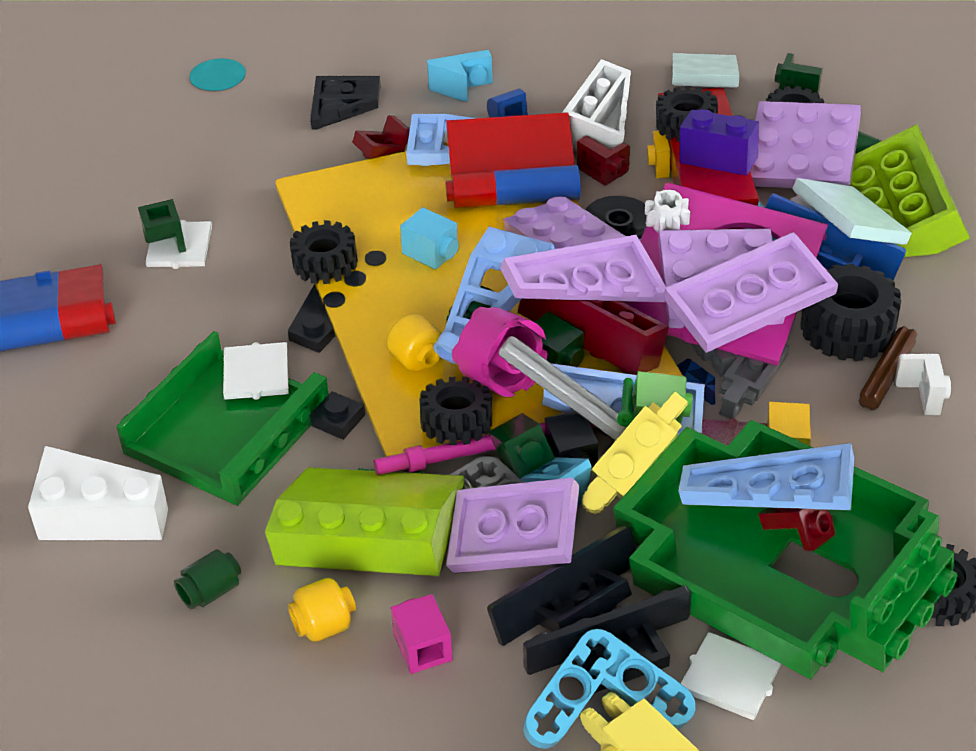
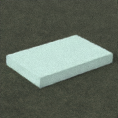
M673 53L672 85L739 87V70L736 55Z
M796 178L792 188L794 192L849 238L900 245L908 243L912 233L853 186Z

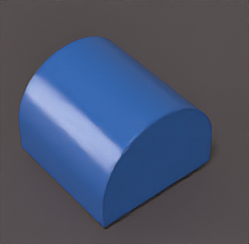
M515 89L489 98L487 100L489 118L528 115L526 93L521 89Z

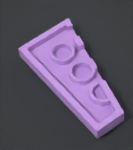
M637 235L504 258L500 267L515 298L635 302L666 301L664 299V292L667 287Z

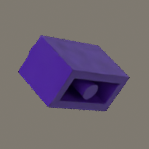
M692 109L680 126V163L747 176L758 158L759 121L746 119L739 115L727 116L712 113L705 109Z

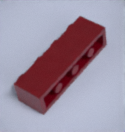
M522 298L519 302L517 313L530 319L532 322L537 321L545 313L550 312L583 331V349L589 351L592 357L605 360L618 367L624 374L637 375L638 371L649 372L660 365L669 326L622 301Z

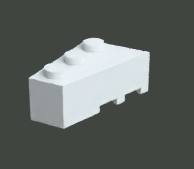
M601 59L562 113H569L573 151L577 152V140L586 135L610 150L623 143L630 70Z
M48 446L44 448L28 505L38 540H162L168 513L161 475Z

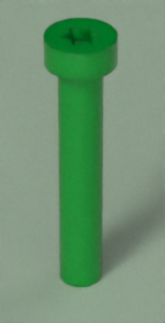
M631 378L623 380L621 411L617 415V422L623 427H628L634 420V415L631 412L633 380Z

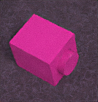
M433 594L417 599H409L401 604L390 607L393 635L410 674L453 661L451 633Z

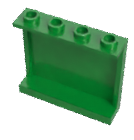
M213 331L178 366L174 367L170 374L155 389L151 390L129 414L125 415L116 428L123 454L238 506L311 427L310 414L328 396L329 391L327 377L313 372L303 384L288 378L289 394L261 396L257 400L253 399V397L224 400V351L221 350L218 332Z

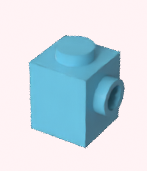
M424 207L400 225L402 254L435 270L448 259L453 258L458 251L457 223Z

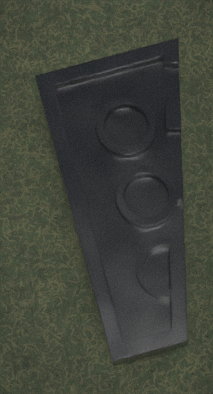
M371 251L365 255V262L370 266H379L386 261V255L381 251ZM351 271L348 277H344V281L352 287L361 286L366 281V275L360 271ZM314 284L288 329L289 341L320 353L336 336L325 305L330 308L342 306L345 303L344 294L330 292L324 296L322 302L317 287Z

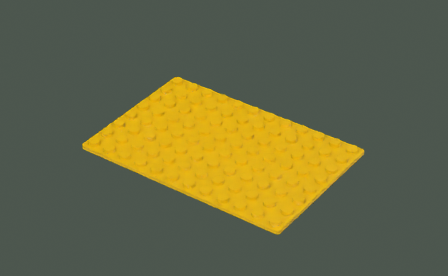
M407 151L283 177L275 181L276 190L293 232H301V227L304 225L311 228L312 222L318 221L319 225H324V220H330L331 225H334L336 221L342 223V228L347 225L355 235L358 262H356L357 267L355 270L351 269V271L363 272L366 275L365 283L357 287L349 286L344 281L345 275L341 274L342 280L338 282L331 278L329 279L330 284H323V280L319 279L315 285L322 302L324 296L330 292H340L345 296V303L342 306L330 308L325 305V309L385 457L401 454L405 448L421 445L424 449L449 443V440H445L443 444L436 442V437L429 439L426 436V432L422 431L420 423V393L422 390L426 391V386L430 383L436 386V380L443 379L444 382H449V377H456V381H461L462 377H465L460 371L458 364L450 363L441 357L431 367L418 371L407 369L387 348L390 326L401 316L417 313L426 317L442 333L446 327V318L449 315V309L454 304L470 255L488 227L505 231L504 218L515 215L520 209L535 208L547 203L454 208V202H447L445 181L451 180L450 164L430 166L407 165ZM571 200L572 202L580 206L577 200ZM422 207L457 223L458 251L453 258L448 259L436 270L402 254L400 225ZM371 251H381L385 253L386 261L379 266H370L365 262V255ZM491 268L485 272L481 286L490 288L497 293L504 290L508 285L502 271ZM519 302L509 311L513 314L528 319L523 315L517 313ZM664 346L659 367L649 372L683 376ZM583 349L585 353L584 358L578 367L622 373L618 367L605 360L592 357L589 351ZM537 383L526 391L520 389L514 392L515 396L505 397L489 390V393L492 395V427H490V430L521 413H524L539 424L545 423L544 418L564 414V412L542 405L544 388Z

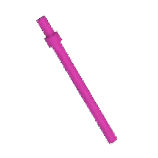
M589 422L592 429L597 428L595 425ZM541 423L540 426L545 435V423ZM485 435L478 441L471 438L470 444L465 445L461 440L457 441V445H449L447 443L424 449L421 445L405 448L401 454L374 459L373 464L376 475L407 469L410 473L426 469L427 464L496 449L490 436Z

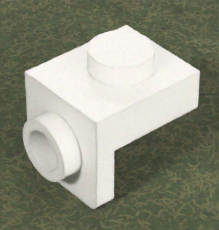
M901 354L899 356L895 375L896 386L919 387L924 415H941L944 399L950 398L951 380L949 375H944L939 354Z

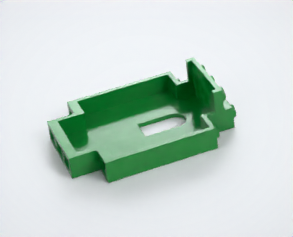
M752 419L728 446L689 427H685L613 507L616 528L622 525L630 528L634 543L639 545L637 550L629 557L633 585L654 596L664 590H674L687 586L692 593L691 616L810 680L821 666L827 667L832 662L837 649L884 673L893 659L900 660L909 647L913 632L917 627L924 628L933 614L934 604L941 595L947 597L950 594L957 580V573L953 571L954 551L941 546L942 537L938 536L939 515L928 511L929 500L855 466L853 471L851 510H829L833 519L835 536L812 551L855 574L858 579V585L851 593L844 596L834 597L826 595L772 568L773 564L791 542L802 547L803 545L797 528L763 530L758 514L767 507L682 504L678 490L683 465L813 448Z

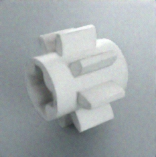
M674 190L657 191L654 201L646 200L645 202L646 226H653L654 230L659 233V230H679L680 224L689 225L691 212L688 210L689 199H682L681 195Z

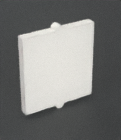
M180 220L186 252L179 253L174 237L152 242L148 248L146 267H172L173 269H178L179 267L205 266L212 231L211 221L186 222V220Z
M254 342L252 345L224 347V400L249 397L257 400L261 396L289 394L287 342L270 344Z
M708 632L697 654L690 656V667L681 684L695 698L754 720L765 697L772 695V682L781 663L753 648Z

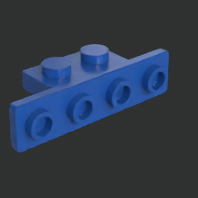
M772 194L765 208L828 224L826 240L822 241L816 258L825 269L829 270L830 266L837 264L840 266L855 264L858 267H871L870 270L884 273V278L894 280L906 254L905 248L893 243L849 238L819 212L777 194Z

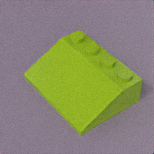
M918 124L855 154L850 186L857 189L912 233L907 244H896L906 249L904 257L938 254L970 239Z
M307 467L276 500L265 529L275 565L439 576L451 534L457 490L463 489L464 476L403 472L376 475L375 471Z

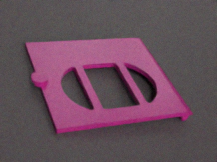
M666 182L663 190L678 192L682 199H689L690 222L689 225L680 224L679 230H720L737 227L771 229V235L775 239L794 232L816 258L822 241H825L827 237L826 230L828 224L668 182ZM646 226L640 242L662 278L658 246L659 233L654 230L653 226ZM622 301L668 325L665 302ZM797 312L786 316L783 324L764 326L716 349L778 366ZM686 326L668 329L667 335L699 345Z

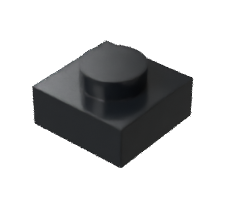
M331 391L310 414L311 426L344 440L365 416V407L360 402Z

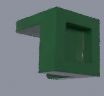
M173 199L138 207L146 243L174 237L179 253L186 252L181 222Z

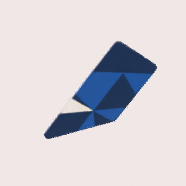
M689 358L679 363L677 367L681 374L686 377V382L705 384L704 400L710 405H715V377Z

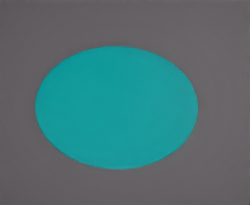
M212 59L197 65L190 73V81L194 86L202 90L220 91L239 84L244 79L246 70L241 63L232 59Z

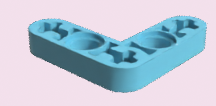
M594 629L581 637L533 704L523 722V732L530 744L537 748L548 749L555 746L561 741L600 684L617 696L619 695V698L629 705L634 706L643 698H647L654 690L656 683H658L662 688L657 695L668 702L673 697L677 698L681 702L678 709L683 715L675 713L672 717L668 716L665 713L667 704L657 696L652 700L651 705L676 729L682 728L693 717L696 710L695 699L685 686L614 635L605 630ZM600 643L605 647L603 655L608 660L602 657L598 658L590 671L587 672L581 667L591 652L590 648L586 645L595 647ZM629 668L641 670L647 679L645 689L641 691L628 689L623 682V672ZM574 677L578 679L584 688L583 696L577 700L564 698L559 690V682L562 678ZM549 697L552 702L546 701V698ZM555 704L558 708L562 709L552 723V728L557 733L554 734L551 731H547L542 736L536 731L539 723L534 717L536 716L541 720L544 719ZM564 711L570 712L571 715L568 717Z

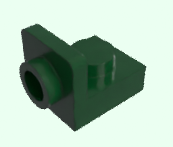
M787 53L784 63H778L776 68L775 82L780 83L779 89L784 90V87L787 86L795 89V86L801 87V90L808 88L812 90V94L815 92L819 94L823 68L794 64V54Z

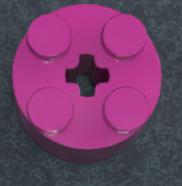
M479 307L472 313L471 319L464 327L458 343L452 350V358L458 364L462 374L468 377L470 381L476 380L481 383V386H487L489 390L502 396H515L514 392L520 389L526 391L536 382L500 357L499 350L510 336H514L547 360V351L543 350L542 338L546 339L545 333L538 324L504 309Z

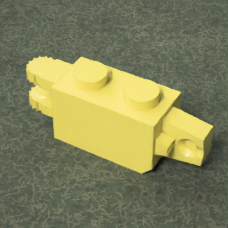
M674 392L661 408L653 402L649 407L645 406L591 469L592 476L595 479L587 487L588 490L584 491L585 494L582 495L583 498L581 500L584 506L583 509H586V512H590V515L601 514L600 512L604 511V507H608L616 496L621 499L677 438L678 431L682 428V425L676 419L687 407L688 401L677 392Z
M613 692L606 694L602 697L601 701L606 713L613 718L610 723L590 707L579 715L584 729L601 745V751H699L644 698L630 707L623 699L619 698V695L617 696Z

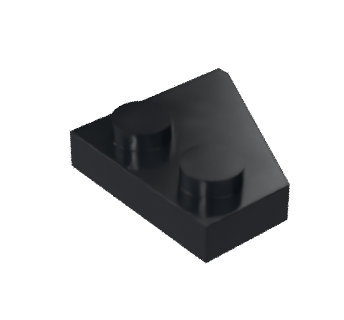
M316 76L310 118L312 130H317L379 108L380 76Z

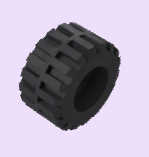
M855 264L830 266V269L826 270L838 283L836 294L802 309L800 327L803 330L802 335L804 339L810 341V346L815 350L821 349L823 350L822 354L828 357L832 355L837 356L839 360L846 361V358H853L854 361H861L863 357L871 359L877 357L878 352L884 353L896 333L902 301L899 288H895V282L891 278H884V273L870 270L871 267L867 266L858 267Z

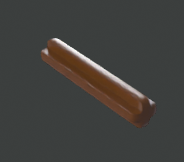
M906 326L897 329L860 392V399L858 401L862 407L875 410L880 406L895 380L899 356L901 354H910L916 343L917 333L914 329H908Z

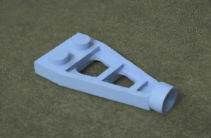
M412 114L406 152L407 165L430 166L450 164L449 148L444 145L445 133H447L446 120L475 118L450 114Z
M488 227L470 255L446 327L434 344V351L444 360L457 364L453 361L452 350L458 343L464 327L470 320L464 318V315L472 301L510 311L522 299L515 298L509 285L498 293L481 288L484 274L488 269L501 271L500 267L504 258L555 249L554 245L549 242Z

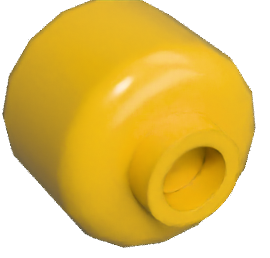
M420 314L401 316L389 328L387 348L407 369L413 371L422 370L433 366L440 359L433 346L441 332L426 317Z
M324 578L298 588L293 594V602L288 604V611L298 636L306 635L310 641L319 642L346 631L351 624L350 613L356 611V605L352 593L347 586L340 588L338 583L332 578Z

